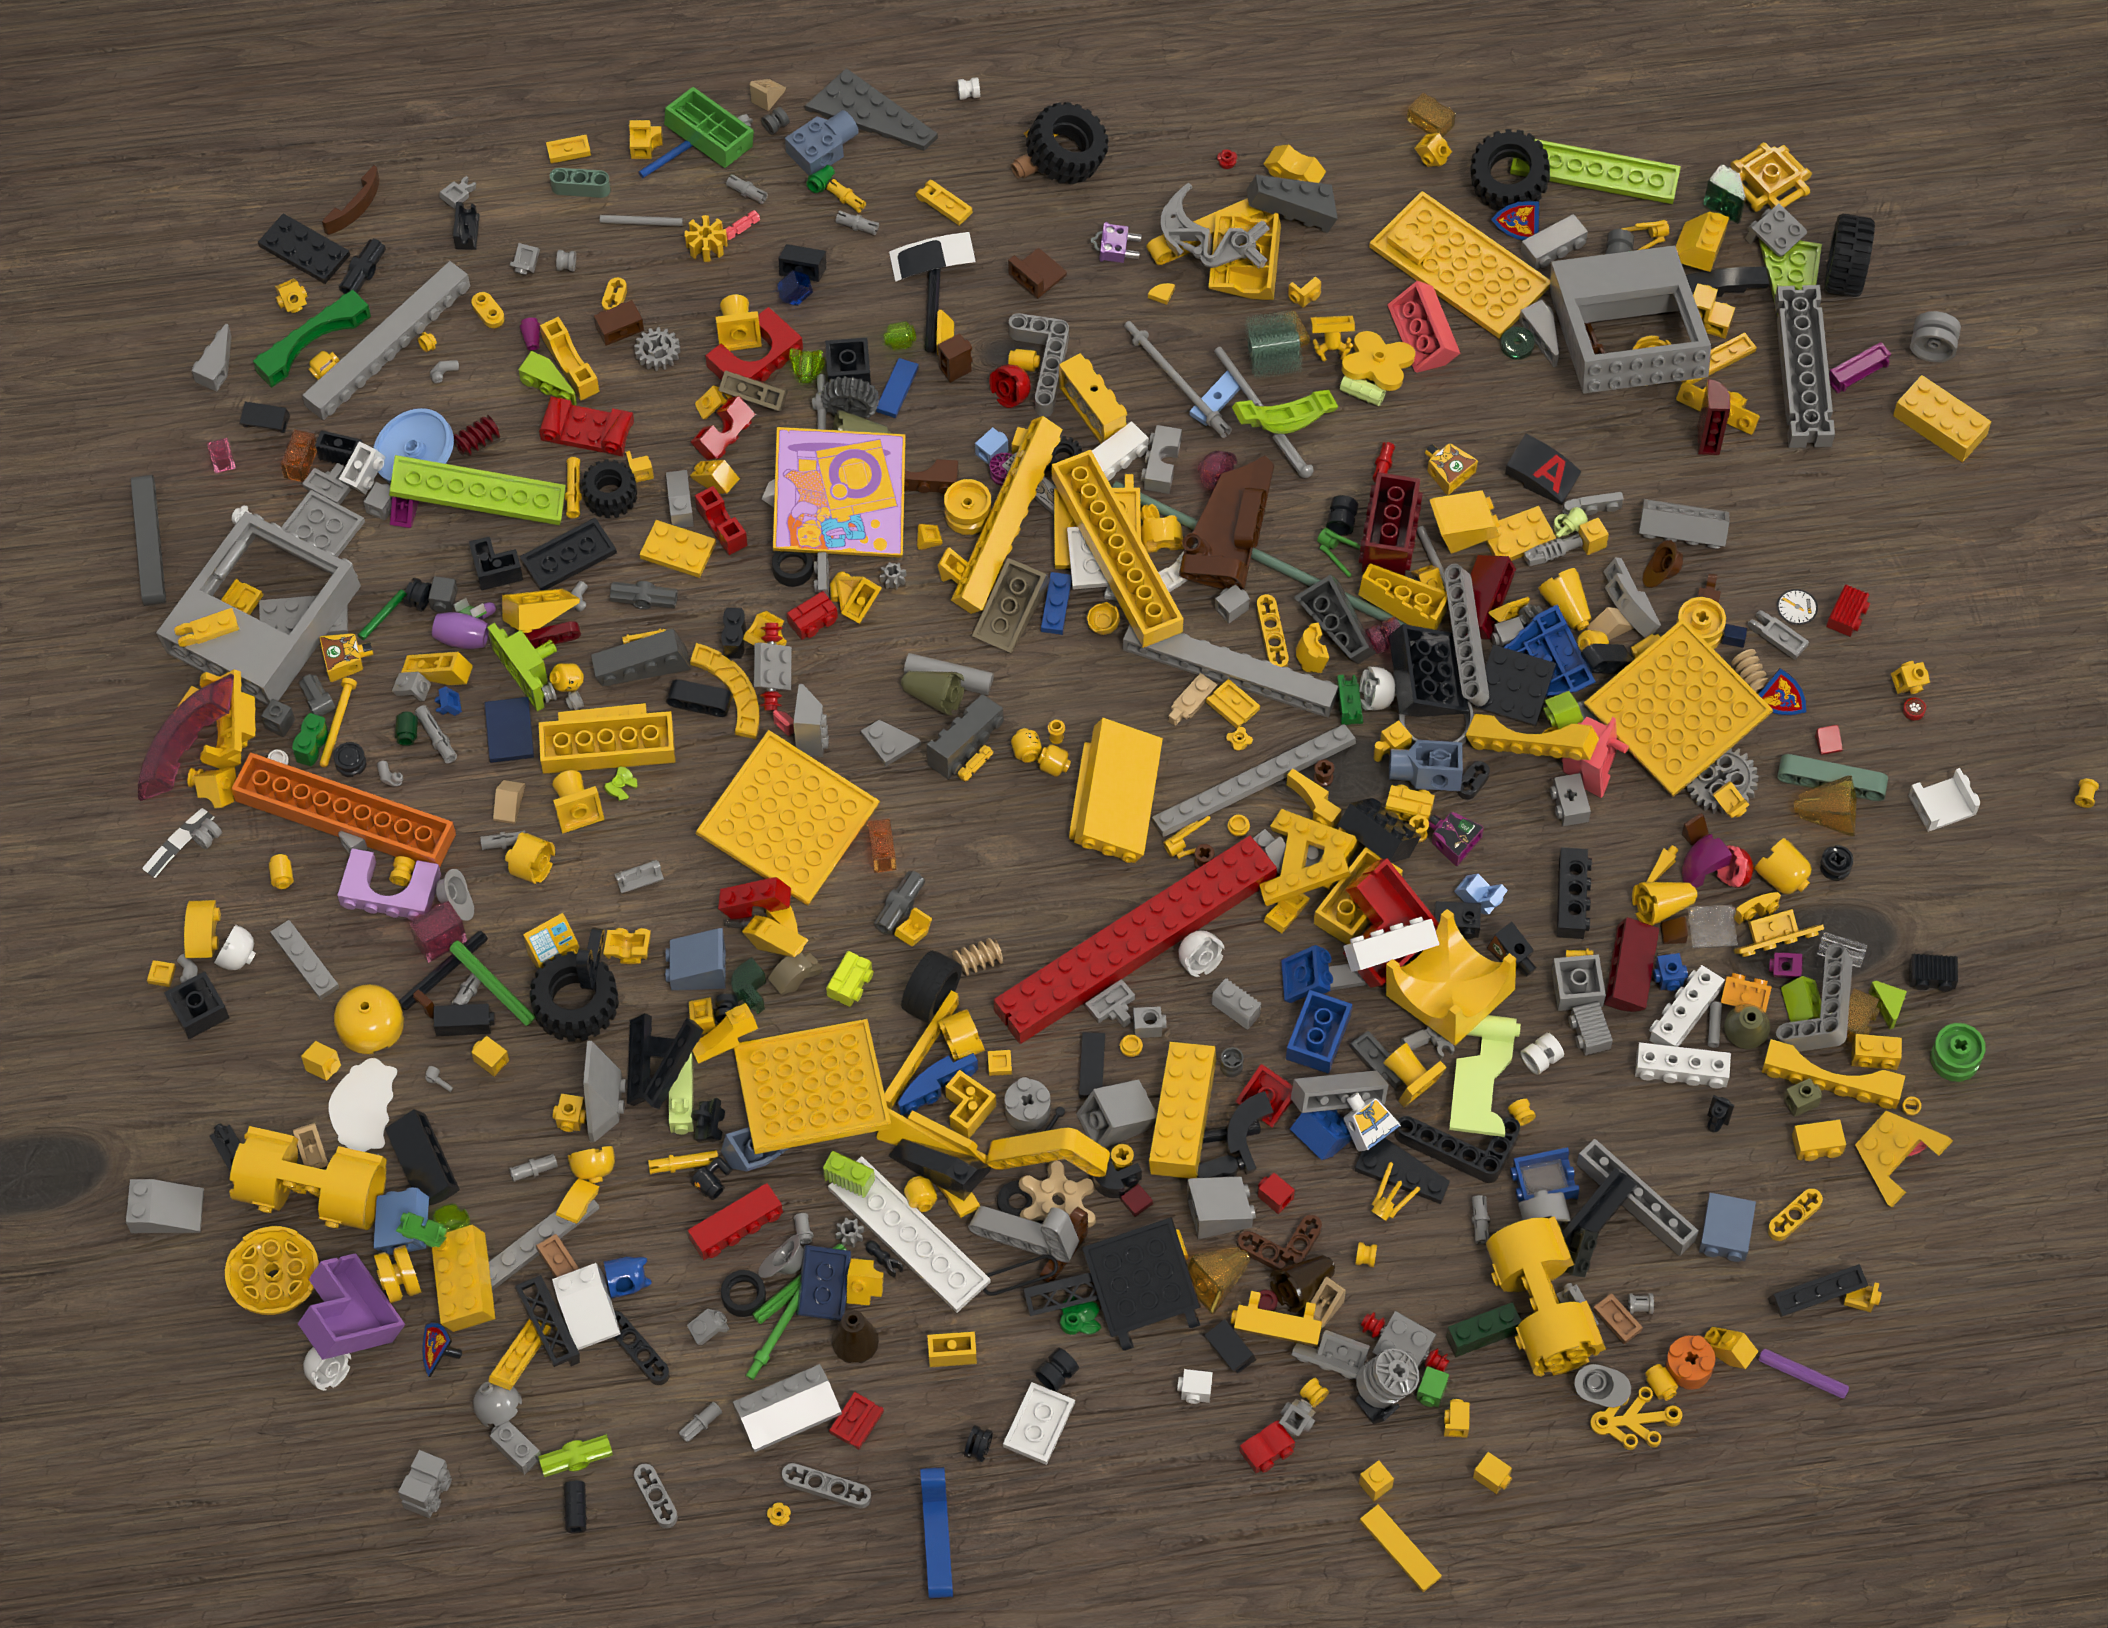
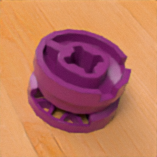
M999 453L991 459L990 477L994 483L1003 485L1008 473L1002 467V464L1010 456H1013L1012 454Z

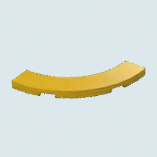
M696 643L690 665L699 667L716 676L733 694L737 708L735 735L757 739L760 723L757 695L749 678L733 660H729L721 652Z

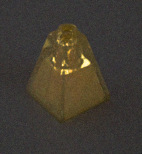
M1852 776L1842 777L1799 794V800L1794 802L1795 813H1799L1800 819L1849 836H1855L1857 794Z
M1239 1247L1195 1254L1189 1261L1188 1268L1198 1299L1211 1314L1217 1311L1250 1262L1249 1254L1245 1250H1240Z

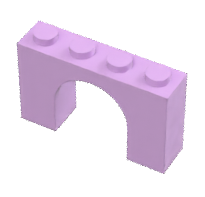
M358 849L351 850L337 895L341 906L350 910L355 908L362 909L372 914L377 912L384 913L393 918L398 916L406 917L415 922L428 920L436 894V884L441 877L439 864L417 860L407 888L399 894L383 896L375 893L370 888V882L376 866L374 852Z

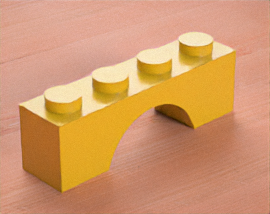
M556 317L540 325L542 340L579 399L582 401L600 392L595 373L589 364H585L578 355L561 319Z

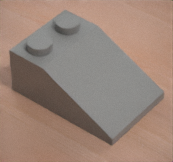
M130 1179L126 1224L130 1232L201 1233L204 1188L154 1179Z

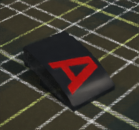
M1525 434L1507 463L1505 474L1523 482V488L1562 505L1579 478L1581 471L1555 449Z

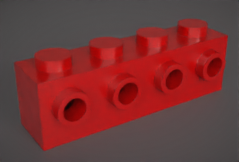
M768 1183L688 1229L689 1239L703 1260L714 1258L721 1253L722 1249L727 1246L736 1245L744 1236L754 1234L764 1224L772 1223L779 1219L781 1214H783L782 1204Z

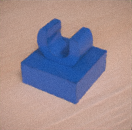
M446 686L439 689V696L434 700L441 707L437 708L436 712L442 715L449 712L454 716L461 713L459 693Z

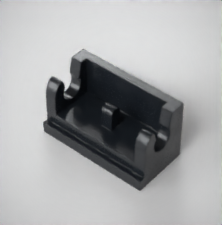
M456 202L453 239L455 249L457 250L477 249L480 214L477 213L474 204H471L470 209H465L462 202Z
M245 401L240 425H243V427L255 426L275 429L285 433L290 414L284 407Z
M1225 1319L1205 1334V1337L1233 1372L1239 1373L1256 1361L1254 1354Z

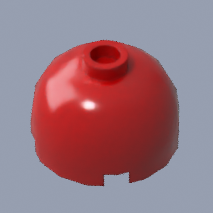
M1003 365L990 374V390L992 394L996 392V395L1000 398L997 401L1002 406L1012 408L1024 402L1031 390L1030 378L1024 369L1018 365Z

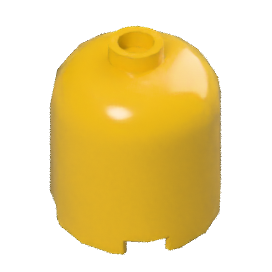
M1783 838L1771 848L1774 853L1769 858L1763 857L1754 869L1782 894H1792L1796 890L1802 892L1810 884L1807 879L1811 875V864L1789 841Z

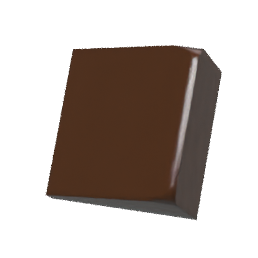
M1702 813L1684 823L1682 835L1690 845H1694L1699 839L1709 834Z
M1679 917L1661 923L1664 944L1687 942L1686 917Z

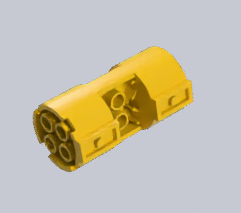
M249 1126L248 1132L245 1134V1139L247 1140L244 1144L239 1143L231 1168L230 1181L233 1182L234 1189H231L229 1193L232 1200L258 1206V1211L271 1214L272 1210L280 1211L287 1201L291 1190L304 1195L308 1191L319 1198V1219L325 1222L324 1226L338 1229L339 1225L363 1230H369L372 1227L376 1217L377 1196L384 1195L386 1158L338 1146L326 1170L297 1164V1144L299 1139L291 1135Z
M1555 1216L1549 1219L1531 1218L1513 1223L1497 1231L1487 1240L1486 1247L1495 1272L1491 1273L1495 1285H1500L1504 1292L1527 1290L1531 1297L1529 1299L1535 1313L1525 1318L1516 1327L1518 1335L1515 1336V1340L1519 1349L1525 1350L1534 1375L1542 1377L1545 1375L1544 1372H1552L1553 1376L1575 1370L1589 1363L1588 1357L1592 1354L1597 1356L1601 1351L1606 1350L1587 1300L1581 1303H1559L1551 1281L1561 1276L1574 1263Z

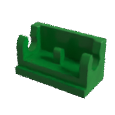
M1338 675L1337 696L1341 725L1363 724L1357 677L1353 675L1352 680L1345 681L1344 675Z

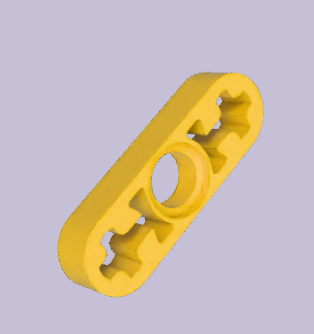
M1816 1189L1805 1190L1773 1218L1768 1227L1770 1238L1775 1241L1785 1240L1819 1210L1823 1201L1821 1193ZM1814 1197L1816 1199L1815 1203L1811 1202L1805 1209L1804 1205L1808 1198L1812 1199ZM1791 1210H1798L1802 1217L1799 1220H1794L1789 1216V1212ZM1784 1221L1787 1223V1224L1784 1226L1782 1232H1781V1231H1778V1232H1775V1231H1774V1230H1775V1226H1776V1227H1780V1226L1784 1223Z

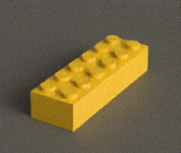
M671 711L539 722L540 761L543 774L569 770L582 771L618 768L620 766L630 767L676 763Z
M1170 1042L1149 1158L1152 1175L1197 1178L1217 1061L1215 1046Z

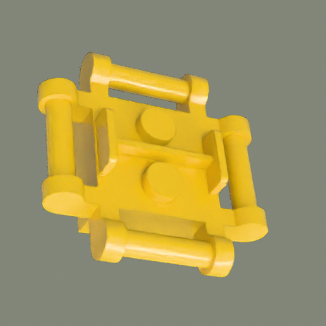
M1763 142L1757 146L1756 150L1740 160L1736 159L1730 163L1732 170L1738 174L1733 176L1728 184L1732 188H1736L1747 199L1755 212L1761 210L1767 203L1770 205L1771 210L1778 203L1785 208L1800 197H1806L1810 194V189L1804 181L1811 177L1812 172L1808 168L1805 169L1789 153V149L1785 145L1779 148L1775 146L1770 148ZM1745 180L1748 183L1747 187L1742 183V181ZM1795 186L1797 188L1796 191L1786 196L1782 200L1778 201L1776 199L1778 196L1788 191L1792 187Z

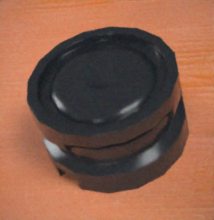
M413 578L412 581L414 582H409L406 588L407 597H404L403 603L410 608L416 607L418 611L422 612L429 604L428 598L432 584L429 582L423 583L420 579Z
M346 742L336 748L333 759L337 771L342 776L353 777L356 774L360 775L365 770L366 758L359 744Z
M1841 845L1828 847L1820 861L1822 874L1834 881L1845 879L1851 871L1853 855L1846 847Z
M974 1425L967 1440L964 1457H975L977 1461L984 1462L985 1458L983 1455H987L993 1431L989 1429L984 1431L981 1430L980 1426Z

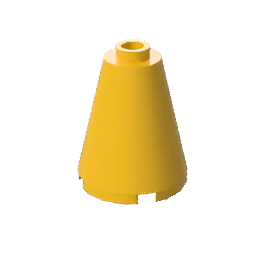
M1575 568L1565 570L1559 573L1557 578L1553 579L1551 577L1541 584L1538 588L1540 594L1552 607L1558 605L1567 624L1573 630L1581 631L1590 625L1591 615L1579 573Z
M1640 882L1633 887L1632 904L1633 906L1637 905L1639 911L1635 913L1636 917L1640 922L1651 926L1693 905L1697 898L1696 888L1686 882Z

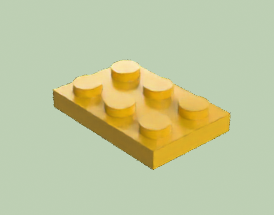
M1537 506L1499 520L1500 527L1497 529L1500 536L1485 542L1493 556H1509L1512 561L1523 557L1524 552L1535 546L1556 539V536L1540 507Z
M656 520L639 555L642 560L700 578L716 545V539Z

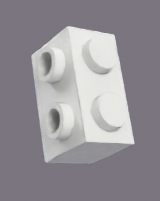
M359 442L339 480L366 495L367 491L372 488L378 471L383 468L386 457L378 450Z

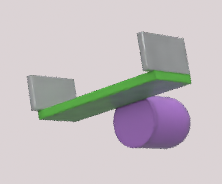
M464 598L453 604L456 612L472 615V617L476 618L479 617L482 620L496 611V606L492 602L472 607L469 606L467 598Z

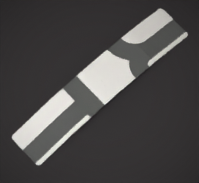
M201 808L169 837L145 864L143 870L156 878L168 862L192 839L191 833L195 829H199L201 823L206 818L213 820L215 817Z

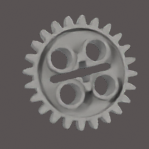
M1730 748L1688 784L1687 792H1692L1690 794L1691 800L1697 799V806L1704 803L1705 811L1712 807L1713 814H1715L1717 809H1720L1721 813L1724 814L1725 811L1712 794L1729 781L1732 783L1734 781H1741L1742 784L1733 785L1749 803L1748 797L1754 798L1753 790L1758 789V784L1756 783L1758 782V775H1755L1757 774V767H1753V760L1747 761V753L1740 756L1739 748L1735 752H1732V748ZM1723 764L1731 765L1728 768L1721 767ZM1705 774H1709L1712 776L1708 779L1702 778V776Z

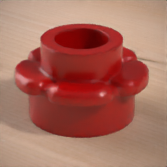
M1228 149L1223 150L1222 153L1217 155L1219 165L1224 169L1234 167L1237 154Z

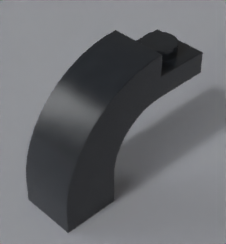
M1265 1091L1246 1099L1236 1109L1226 1131L1227 1153L1229 1156L1238 1154V1157H1236L1240 1171L1244 1170L1246 1175L1256 1170L1246 1141L1247 1131L1252 1124L1270 1117L1274 1113Z

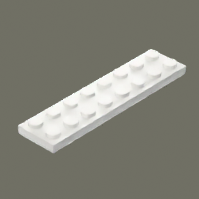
M861 1156L856 1162L874 1169L875 1181L866 1197L862 1198V1195L858 1196V1194L841 1188L837 1184L834 1185L833 1182L828 1186V1190L958 1313L991 1283L990 1278L917 1208H911L907 1199Z

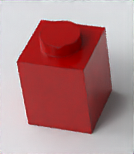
M1275 1173L1269 1178L1267 1176L1264 1177L1258 1184V1198L1277 1214H1280L1294 1199L1295 1189Z

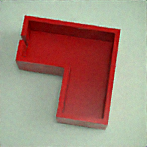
M1388 858L1375 861L1362 873L1363 876H1359L1345 889L1373 924L1362 934L1364 939L1370 938V933L1383 929L1384 933L1391 931L1390 926L1403 923V926L1410 925L1409 920L1422 917L1423 921L1432 919L1435 931L1438 928L1439 922ZM1415 953L1394 960L1402 967ZM1388 962L1357 972L1370 988L1382 986L1386 982V964Z

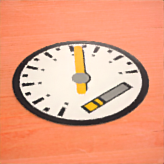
M1791 589L1781 594L1778 598L1777 611L1785 621L1791 624L1802 625L1809 623L1815 618L1818 612V604L1816 599L1807 591Z

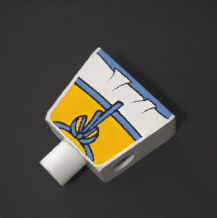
M1358 1092L1347 1098V1102L1353 1110L1344 1117V1121L1358 1151L1369 1150L1401 1126L1378 1099L1373 1098L1363 1101Z

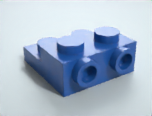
M1314 945L1281 960L1284 1000L1286 1002L1292 1003L1306 997L1309 990L1321 994L1331 991L1330 984L1333 983V976L1329 972L1328 964L1332 958L1326 949Z

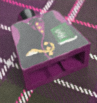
M1451 812L1445 820H1442L1435 814L1429 819V827L1435 830L1432 844L1455 866L1462 862L1483 835L1484 827L1454 812Z

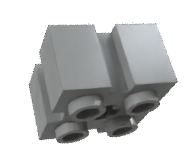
M418 1451L411 1465V1471L408 1476L406 1475L398 1491L400 1499H403L402 1504L405 1509L429 1519L433 1512L436 1513L441 1504L439 1496L443 1491L449 1489L452 1481L445 1460L424 1451Z

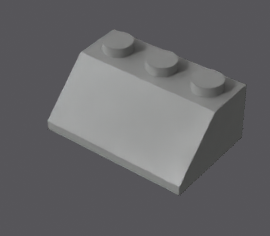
M799 684L793 722L796 748L809 756L823 757L824 749H828L829 736H827L828 725H826L827 714H823V705L803 684Z

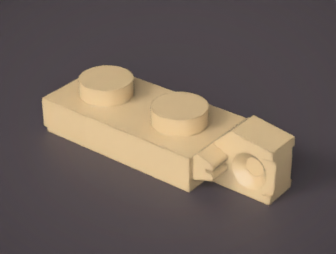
M1200 673L1171 706L1173 711L1168 716V722L1176 726L1182 718L1186 720L1188 718L1191 719L1206 702V698L1210 697L1218 688V685Z

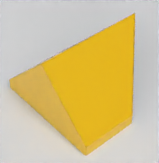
M835 576L841 613L860 624L882 587L865 577Z

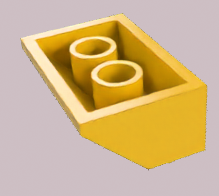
M1709 211L1685 222L1675 246L1681 264L1711 272L1725 236L1729 217Z

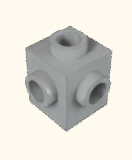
M1295 1399L1292 1404L1286 1403L1280 1412L1283 1417L1279 1423L1290 1434L1299 1436L1304 1430L1308 1432L1315 1423L1312 1417L1316 1412L1312 1410L1313 1406L1307 1401ZM1296 1413H1298L1299 1415H1301L1303 1418H1302V1419H1299V1418L1296 1416Z

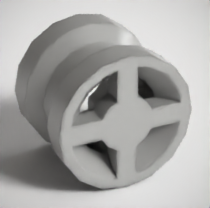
M558 250L557 270L568 269L574 272L576 268V251L568 253Z

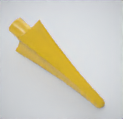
M1671 845L1668 850L1663 848L1646 882H1655L1676 862L1675 858L1677 857L1678 849L1675 846Z

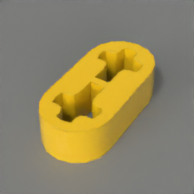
M616 277L608 282L602 299L603 310H609L624 302L627 294V285L624 279ZM617 286H621V288H618L617 293H615L614 289ZM614 300L615 305H612V307H608V305H611L612 301Z

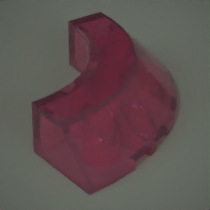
M233 674L220 678L193 693L164 722L152 741L144 759L138 781V800L143 801L173 789L176 774L181 764L178 760L184 750L188 751L198 737L197 733L204 725L209 726L217 719L229 714L234 681Z

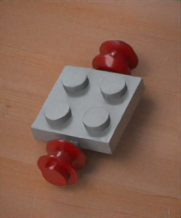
M765 623V627H761L765 631V635L761 639L768 643H755L754 687L767 689L766 692L760 695V697L764 698V703L760 707H764V711H775L778 707H782L778 703V698L782 697V695L775 691L791 690L792 647L777 645L776 642L783 639V637L778 635V631L783 629L778 627V623Z
M1397 1311L1394 1312L1386 1327L1385 1318L1376 1319L1375 1312L1371 1315L1367 1314L1361 1323V1326L1364 1327L1363 1333L1369 1330L1372 1332V1338L1381 1335L1373 1350V1353L1376 1355L1390 1348L1401 1349L1412 1357L1417 1368L1420 1367L1423 1360H1426V1368L1427 1366L1433 1367L1442 1372L1445 1371L1450 1362L1447 1360L1448 1354L1444 1356L1438 1354V1348L1431 1352L1428 1351L1437 1336L1436 1333Z

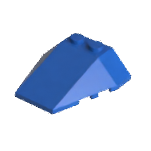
M1558 605L1537 614L1504 647L1556 663L1547 696L1559 695L1570 691V693L1578 692L1596 683L1589 667L1581 656L1577 642Z

